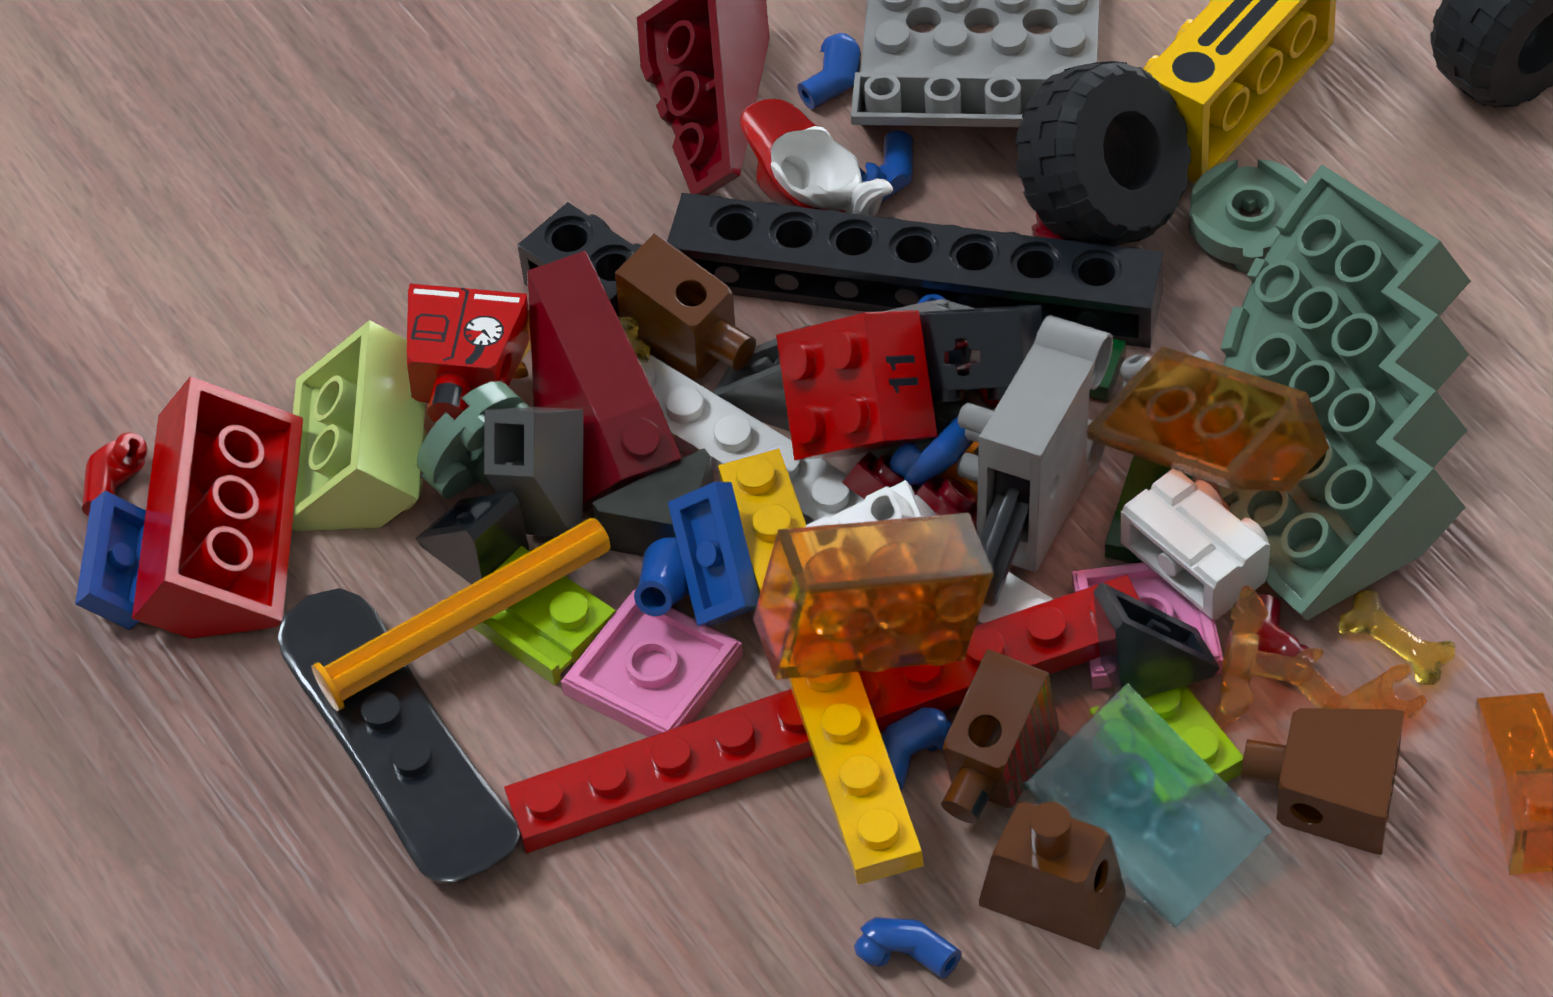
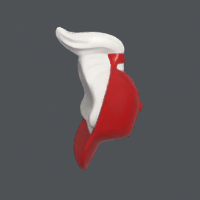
M764 99L749 105L740 116L742 132L758 159L756 182L773 202L786 206L836 210L843 213L875 216L883 197L892 193V185L884 179H874L862 183V176L855 155L835 142L827 129L816 126L793 104L781 99Z

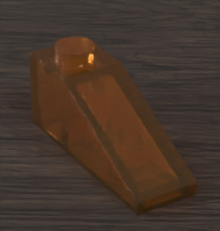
M1542 692L1477 698L1476 710L1509 875L1553 871V715L1545 695Z

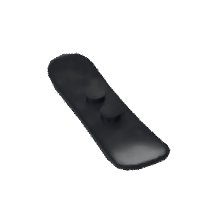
M337 588L307 595L282 618L278 634L281 655L301 689L360 773L419 871L427 879L439 884L462 883L490 870L509 858L517 846L520 836L516 820L458 744L408 665L343 700V709L336 711L330 705L315 679L312 665L319 662L324 667L388 630L376 610L358 594Z

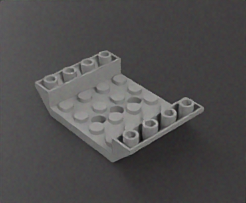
M867 0L861 71L855 72L851 125L1021 126L1025 108L1031 96L1041 87V83L1051 75L1063 72L1064 69L1097 62L1100 0ZM918 24H932L935 26L934 30L925 33L911 30L912 27ZM980 24L994 27L988 33H974L969 30L971 27ZM1036 25H1045L1052 28V31L1045 34H1034L1027 30Z

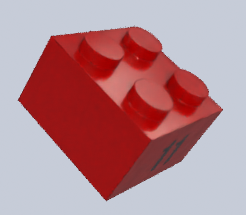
M919 310L863 312L776 334L794 460L851 456L901 445L903 442H916L938 437Z

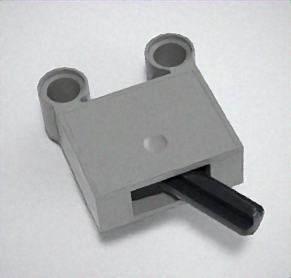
M1049 315L1042 322L1032 348L996 409L993 411L971 403L962 406L958 415V424L961 428L965 429V436L968 440L979 443L978 455L967 452L960 457L957 465L959 477L978 482L976 549L961 587V596L968 601L986 607L995 606L1011 565L1037 572L1086 482L1096 472L1105 450L1108 428L1104 423L1088 419L1089 391L1099 386L1107 370L1113 346V336L1110 333Z

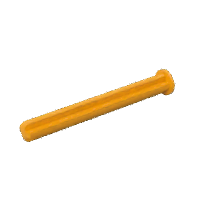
M589 518L323 667L321 663H315L312 665V671L320 689L336 711L343 709V700L605 554L611 548L608 534L597 519Z

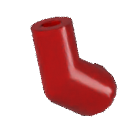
M132 432L123 433L116 440L102 446L89 457L85 468L82 511L84 514L89 516L91 502L101 493L107 491L115 495V488L133 477L144 467L148 446L140 435Z

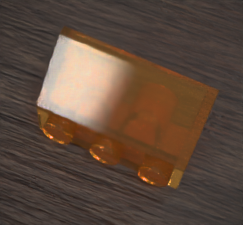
M1164 346L1153 355L1088 425L1087 438L1089 440L1234 490L1292 491L1330 448L1307 392Z

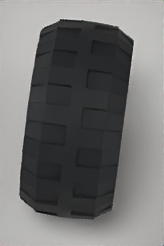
M1442 0L1440 7L1436 9L1433 18V31L1430 33L1433 57L1435 58L1438 70L1460 91L1483 106L1514 107L1519 106L1524 101L1529 102L1548 87L1553 86V0Z
M1119 61L1078 65L1064 69L1061 73L1051 75L1041 83V87L1031 96L1022 115V124L1017 131L1015 146H1017L1018 161L1015 163L1017 175L1024 187L1023 194L1029 206L1032 207L1033 211L1038 214V218L1053 234H1057L1065 240L1072 239L1086 243L1117 246L1144 240L1153 235L1174 214L1173 211L1179 205L1178 201L1185 192L1189 179L1187 171L1188 164L1191 163V147H1188L1187 126L1184 117L1179 114L1176 108V101L1169 91L1152 77V74L1141 67H1135L1127 64V62Z

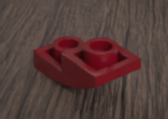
M869 451L855 465L842 483L865 499L866 496L886 486L891 488L903 482L904 477L895 473L890 468L889 462L891 458L881 455L878 459ZM936 475L926 481L918 491L912 487L914 494L918 495L947 524L950 534L966 535L977 522V507L974 505L977 501L976 497L956 479L946 477L943 480Z

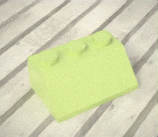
M370 320L296 379L293 414L303 417L292 531L381 528L402 511L412 508L422 492L423 480L420 477L421 470L417 467V456L426 438V429L424 428L426 403L418 402L411 397L407 368V340Z

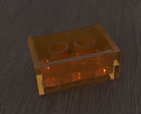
M969 513L778 529L753 620L775 680L800 677L811 679L829 674L859 671L880 672L889 668L929 664L934 666L945 665L950 662L964 661L993 576V570Z

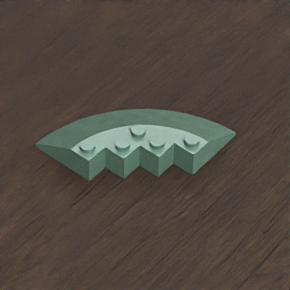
M1324 165L1318 168L1286 208L1275 225L1280 234L1270 247L1264 259L1256 258L1246 275L1252 283L1242 307H1233L1227 322L1220 348L1226 357L1222 368L1220 386L1213 390L1211 420L1217 426L1218 458L1214 459V466L1221 497L1228 505L1230 512L1239 520L1250 518L1263 529L1270 544L1269 571L1266 581L1306 621L1422 556L1466 508L1434 467L1467 432L1466 427L1438 394L1437 390L1469 356L1468 352L1440 318V315L1471 280L1439 239Z

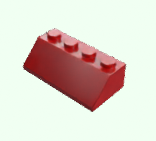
M192 376L187 379L158 415L132 619L190 639L277 628L280 625L284 611L303 417Z

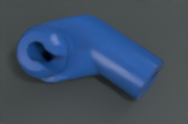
M922 707L889 724L884 730L882 740L900 790L904 788L913 754L924 749L933 752L938 748L943 751L944 740L952 722L939 709Z

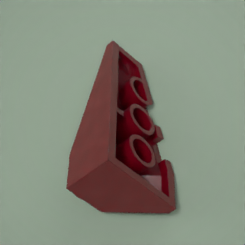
M662 0L637 17L640 67L645 80L655 84L661 100L656 104L660 118L670 122L675 134L672 148L690 194L708 196L741 175L748 141L741 129L740 116L749 105L757 100L770 39L766 0Z
M586 250L527 271L533 407L583 409V512L593 509L592 502L681 460V455L659 401Z

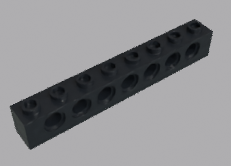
M682 193L667 239L668 243L726 284L733 295L863 312H881L914 305L921 298L929 294L941 295L948 301L975 309L1041 305L1042 322L1047 316L1051 315L1110 333L1113 339L1126 341V345L1151 348L1163 293V252L1143 250L1137 247L1086 243L1072 239L1061 240L1021 235L1015 232L964 228L957 225L907 221L894 217L883 218L843 213L836 210L786 206L772 202L762 203L729 199L716 195L705 196Z

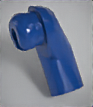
M838 33L828 36L823 41L820 52H824L822 71L798 84L799 96L809 109L820 106L854 86L855 72H859L861 51L855 39L850 35Z
M893 131L885 136L883 164L878 166L875 163L867 162L865 165L866 173L859 167L862 183L874 179H884L892 185V193L884 196L882 202L909 185L912 181L913 138L907 132Z
M957 417L941 431L938 437L924 451H921L912 442H903L892 456L889 466L895 473L904 477V481L906 480L909 485H922L957 463L974 441L966 438L965 429L959 426Z
M874 917L860 927L863 934L854 944L856 955L872 966L880 967L886 965L892 951L910 955L940 978H946L958 965L962 955L960 949L922 922L914 919Z

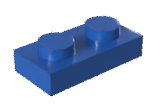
M715 481L667 502L697 626H715L762 607L732 482Z
M104 491L90 505L75 605L129 630L140 622L132 619L146 510Z

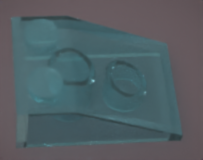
M1128 683L1115 691L1020 785L1038 804L1044 802L1060 803L1069 810L1072 818L1107 831L1113 841L1124 884L1174 928L1272 832Z

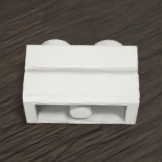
M1173 468L1154 482L1149 491L1145 489L1125 504L1121 511V544L1210 619L1216 621L1234 607L1239 598L1242 597L1244 599L1261 586L1268 577L1270 544L1263 529L1250 518L1239 520L1223 506L1216 490L1203 480H1198L1194 483L1180 470Z

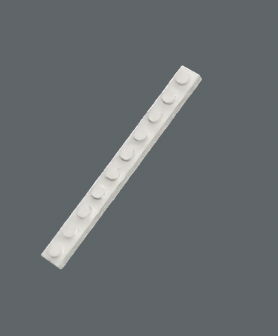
M631 343L659 401L678 449L691 455L705 448L711 456L712 470L719 473L718 465L779 448L806 525L826 515L831 517L865 500L842 483L848 474L821 458L794 460L792 441ZM953 539L967 572L975 551ZM1008 572L998 602L993 607L977 605L961 596L963 582L925 601L966 627L971 628L1053 599ZM896 573L900 585L907 590L904 581Z

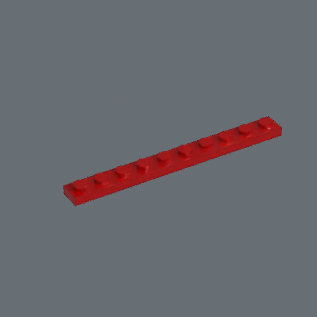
M1128 574L1103 582L1140 601ZM1099 584L857 666L879 731L883 732L889 724L922 707L936 708L944 711L961 705L987 649L1046 671L1049 674L1099 658L1100 650L1093 591ZM792 689L504 786L514 819L517 822L526 853H530L813 756L814 754Z

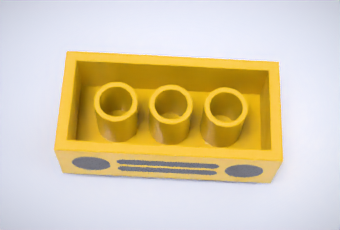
M1210 0L1207 7L1194 20L1188 19L1184 22L1175 40L1160 56L1155 55L1148 60L1143 69L1152 74V77L1169 91L1177 103L1176 108L1179 114L1184 117L1188 130L1186 132L1188 147H1191V163L1188 164L1187 171L1189 181L1196 183L1206 171L1223 163L1334 43L1336 0Z

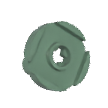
M1258 159V167L1245 166L1238 168V160L1218 164L1206 171L1193 186L1189 210L1190 235L1210 255L1222 261L1234 263V266L1239 271L1248 273L1256 258L1264 259L1270 247L1280 234V231L1275 227L1276 223L1294 197L1304 187L1305 183L1294 171L1274 161ZM1256 207L1262 209L1261 215L1256 217H1245L1240 215L1238 211L1239 208L1247 211H1252Z
M489 382L470 391L462 397L470 407L463 411L455 420L445 413L435 423L423 441L417 456V467L424 473L421 476L445 499L453 497L458 492L471 487L478 481L484 487L491 485L484 474L485 410L529 407L504 382Z

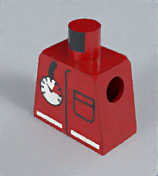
M409 284L407 368L411 397L418 402L429 403L427 414L433 422L436 423L445 413L455 420L467 407H470L462 397L473 389L494 381L504 382L509 387L530 341L527 294Z

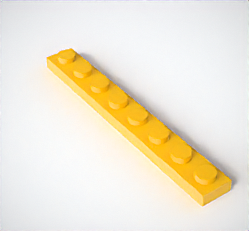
M780 449L718 465L721 482H732L758 592L857 884L861 885L923 867V855L833 598L821 588L799 534L800 531L806 528V522Z

